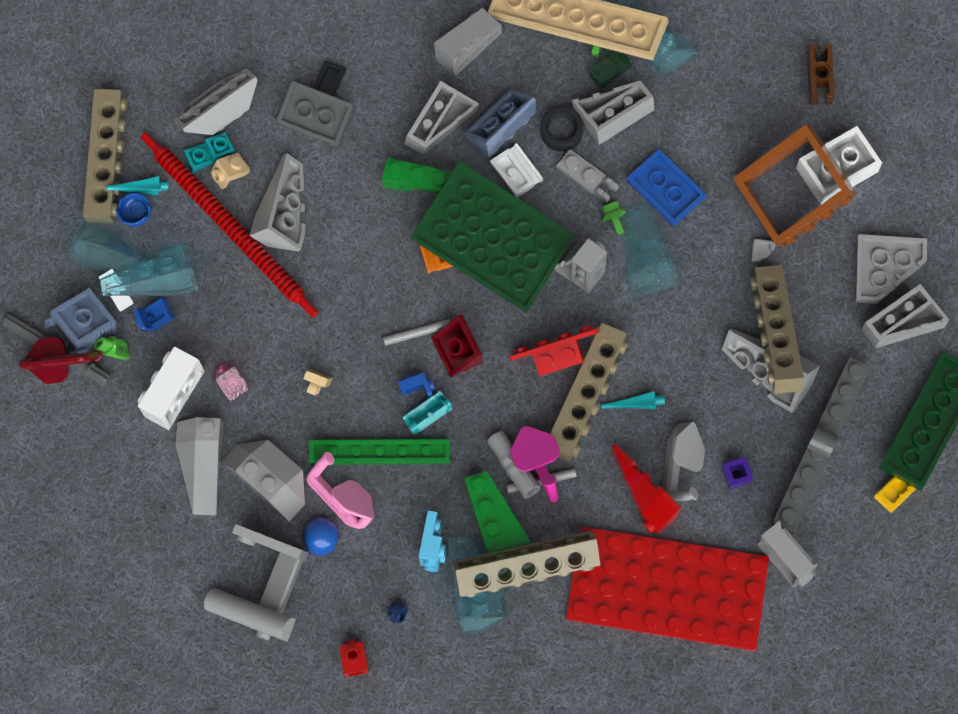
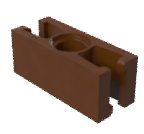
M825 44L824 51L821 52V56H825V62L815 61L814 53L815 50H818V45H809L807 51L809 104L818 105L816 87L826 88V105L832 104L835 97L832 44ZM821 72L826 77L820 78L815 73Z

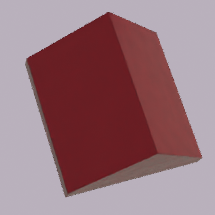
M462 314L458 315L431 337L450 378L483 363L482 353Z

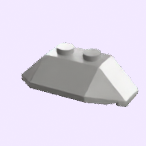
M245 68L240 73H234L223 78L189 102L181 110L179 116L175 117V123L184 132L214 135L223 130L226 125L240 118L243 113L249 110L258 81L256 76Z
M269 440L236 444L221 460L228 469L287 521L290 522L305 506L303 470Z

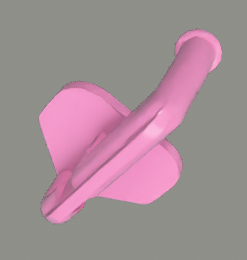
M325 452L307 474V483L346 525L357 529L365 528L374 518L371 495L358 482L348 480L332 488L320 475L328 465L334 463L333 455L330 452Z

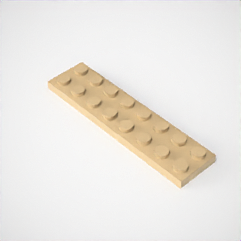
M492 0L488 13L495 20L652 61L669 22L665 16L602 0Z

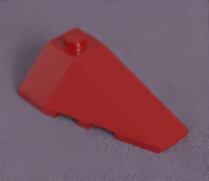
M615 444L612 446L611 452L643 520L642 525L650 534L654 532L658 536L678 518L681 507L660 485L655 488L650 476L645 471L638 472L636 470L638 466L634 460Z

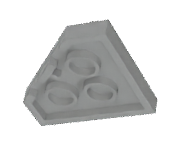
M858 234L855 302L879 304L927 261V238Z

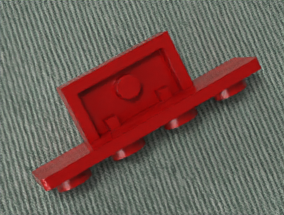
M591 324L579 328L580 333L571 335V332L560 334L557 336L558 340L549 342V339H544L536 342V347L528 349L527 346L514 349L515 354L509 356L510 361L532 354L539 376L583 363L584 358L578 339L599 333L601 331L600 327L593 328Z

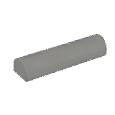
M216 588L211 589L204 600L206 611L287 642L296 620L293 617Z

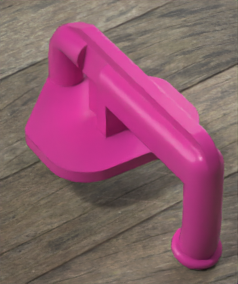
M524 426L521 428L510 450L511 458L516 468L520 471L536 470L549 501L555 503L559 498L556 487L557 480L554 476H550L545 465L559 457V446L552 434Z

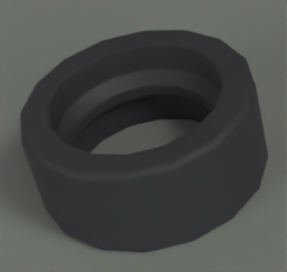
M559 106L553 108L541 120L540 134L543 142L550 149L565 152L576 147L582 139V119L575 110L569 107ZM559 117L567 118L574 124L575 133L570 139L564 141L556 140L549 134L550 123Z

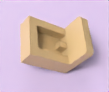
M238 152L218 159L210 173L219 187L224 189L230 181L247 175L250 172V168Z

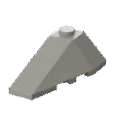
M288 153L283 155L256 212L250 236L266 247L298 252L301 251L306 232L305 224H300V212L305 211V204H302L299 199V192L304 190L303 164Z

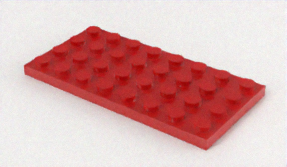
M581 526L580 533L592 531L596 537L601 565L594 567L590 571L578 570L573 572L566 616L567 621L750 651L757 650L769 561L768 556Z

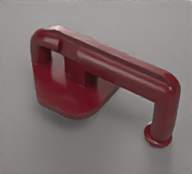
M48 337L39 339L26 358L21 359L18 365L21 369H28L45 384L61 383L69 375L68 365L92 361L98 362L102 358V353L99 350L91 349L89 352L66 354V346L62 339Z

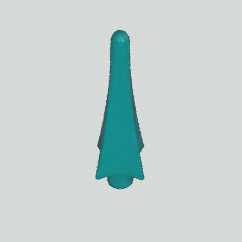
M159 176L129 183L107 185L106 189L158 195L159 191L168 190V182L159 181Z
M652 391L624 400L603 403L601 408L656 410V405L665 404L664 395L655 396V392Z

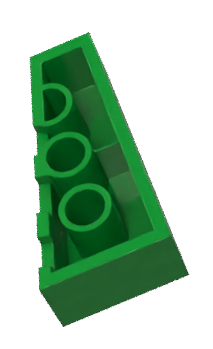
M487 471L464 478L487 554L532 544Z

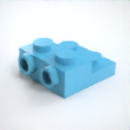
M434 511L427 512L419 552L420 565L424 566V570L430 572H438L440 563L445 564L447 555L446 545L443 544L441 537L442 520L438 519V513Z

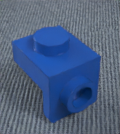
M166 298L157 300L145 309L136 308L133 310L137 325L141 330L156 331L175 319Z
M424 373L406 375L401 378L402 381L398 382L402 396L424 388L427 397L430 398L432 392L435 391L431 378L426 379Z

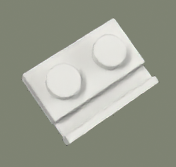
M517 143L514 147L507 149L490 160L491 166L510 192L517 198L533 188L537 183L543 181V177Z

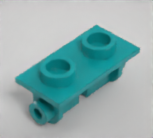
M439 390L402 416V418L415 436L452 410V405Z

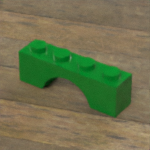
M387 158L382 175V183L385 188L403 192L422 190L438 195L452 172Z

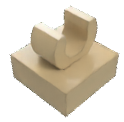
M313 369L306 370L303 379L310 382L307 393L318 395L321 386L324 388L330 386L333 377Z

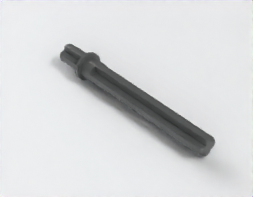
M8 314L3 319L4 327L34 345L39 339L48 338L11 314ZM66 348V354H70L72 351ZM95 362L69 365L82 373L85 379L90 378L102 386H105L110 380V374L97 367Z

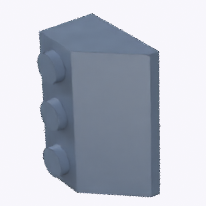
M510 89L464 133V136L478 154L489 158L496 154L499 147L510 140L521 126L529 122L530 117L536 113V100L532 96Z

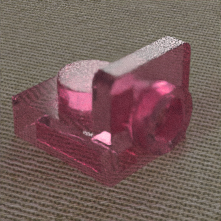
M223 364L214 371L216 374L212 378L230 402L249 389L232 364L228 366Z

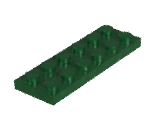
M944 351L942 352L879 469L920 491L925 486L958 425L957 358Z

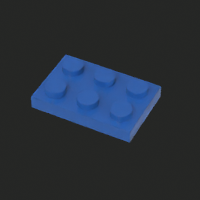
M660 149L626 178V182L673 227L694 210L707 196Z

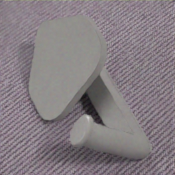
M694 422L678 424L668 439L662 488L674 501L698 499V492L692 486L688 490L677 491L680 466L690 471L698 472L702 469L704 463L705 447Z

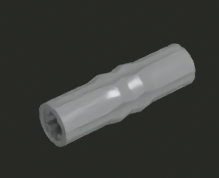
M503 431L493 434L487 443L497 456L501 466L506 470L507 475L512 479L524 498H530L540 490V485L530 471L523 472L516 468L510 455L513 445Z

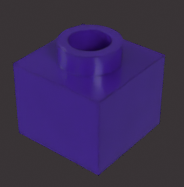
M746 457L723 464L722 471L729 490L752 483L753 476ZM736 471L741 474V478L735 479L732 476V473Z

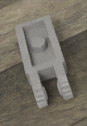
M571 149L556 165L559 171L605 202L609 201L610 196L598 186L603 183L614 192L619 188L612 179L606 177L604 173Z

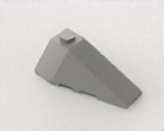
M729 329L722 350L740 369L747 368L754 375L752 381L757 386L762 383L770 391L767 397L772 402L791 413L796 410L813 385L820 367L800 355L804 375L803 391L774 394L773 385H769L767 379V371H770L769 365L765 366L764 363L766 347L761 346L760 339Z
M196 417L177 422L175 445L193 515L217 516L224 428L221 418Z

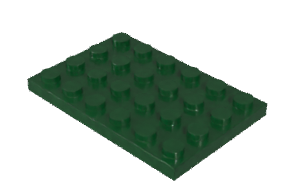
M459 161L410 239L527 313L576 235Z

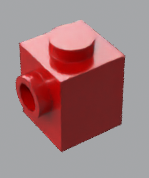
M358 639L344 641V645L339 646L344 676L349 677L369 673L363 641L359 642Z

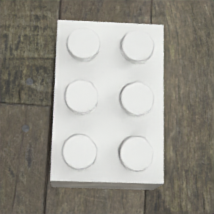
M858 126L825 144L852 186L878 173L881 167V160ZM815 150L799 159L796 169L820 205L841 191Z
M175 346L171 352L168 351L166 353L160 371H156L150 380V387L147 391H143L138 399V407L143 415L167 430L172 426L205 372L197 358Z

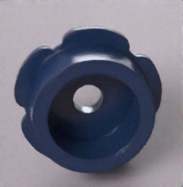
M401 600L397 603H392L387 612V615L390 616V621L392 623H402L408 613V606L404 605Z

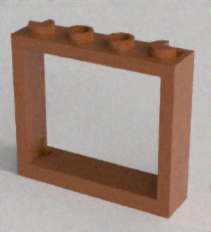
M807 124L733 177L740 191L777 246L785 245L787 247L791 243L794 244L797 241V236L812 231L816 227L815 223L821 219L824 221L830 218L836 208L848 205L852 197L857 194L813 126ZM809 141L841 191L780 234L749 187V184Z

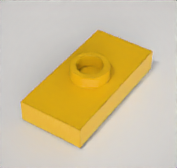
M893 477L875 494L874 498L892 513L916 488Z

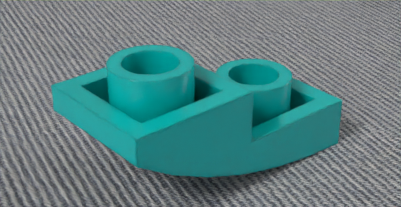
M224 132L205 139L203 144L184 150L183 155L191 172L194 173L216 163L220 158L235 153V150L227 133Z

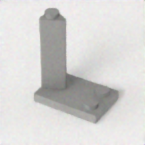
M235 524L232 533L238 535V541L251 546L259 543L280 552L259 605L283 613L301 565L306 560L309 552ZM256 630V636L266 640L270 639L271 635Z

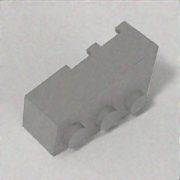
M483 8L473 12L468 19L434 42L436 61L451 75L457 76L502 33L501 24Z
M440 81L407 134L404 144L422 155L426 154L474 114L478 109L479 103Z
M641 81L613 88V91L607 93L592 94L593 97L579 100L578 98L572 100L573 110L580 115L583 126L598 145L654 111L653 95Z
M590 239L581 241L566 250L554 270L589 294L605 274L606 248L598 241L593 242Z
M919 284L865 322L861 331L876 349L943 329L949 322V319L923 286Z

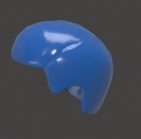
M129 193L119 200L117 210L115 211L122 223L129 227H139L149 220L152 205L146 196L140 193Z
M317 517L310 520L303 532V542L306 550L318 556H324L332 552L339 539L337 526L329 518Z

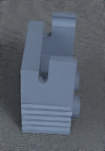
M90 288L51 310V317L45 320L46 329L49 326L58 324L76 348L70 354L87 352L94 347V343L101 337L107 338L116 334L115 319Z

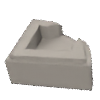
M754 238L751 262L762 261V259L764 260V258L766 259V257L768 258L775 249L776 244L774 241Z

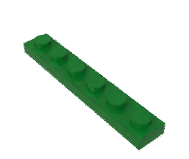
M450 439L309 440V464L315 465L325 452H330L333 455L334 463L332 465L450 464Z

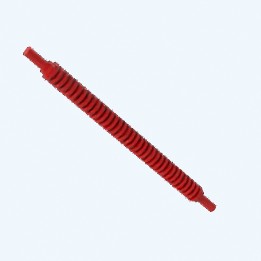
M147 132L142 134L141 139L154 152L155 160L178 185L213 219L221 230L280 289L281 293L290 302L298 303L312 318L316 317L319 312L305 298L304 289L272 258L258 241L250 236V233L240 225V222L236 221L237 219L174 156L169 148L160 146Z

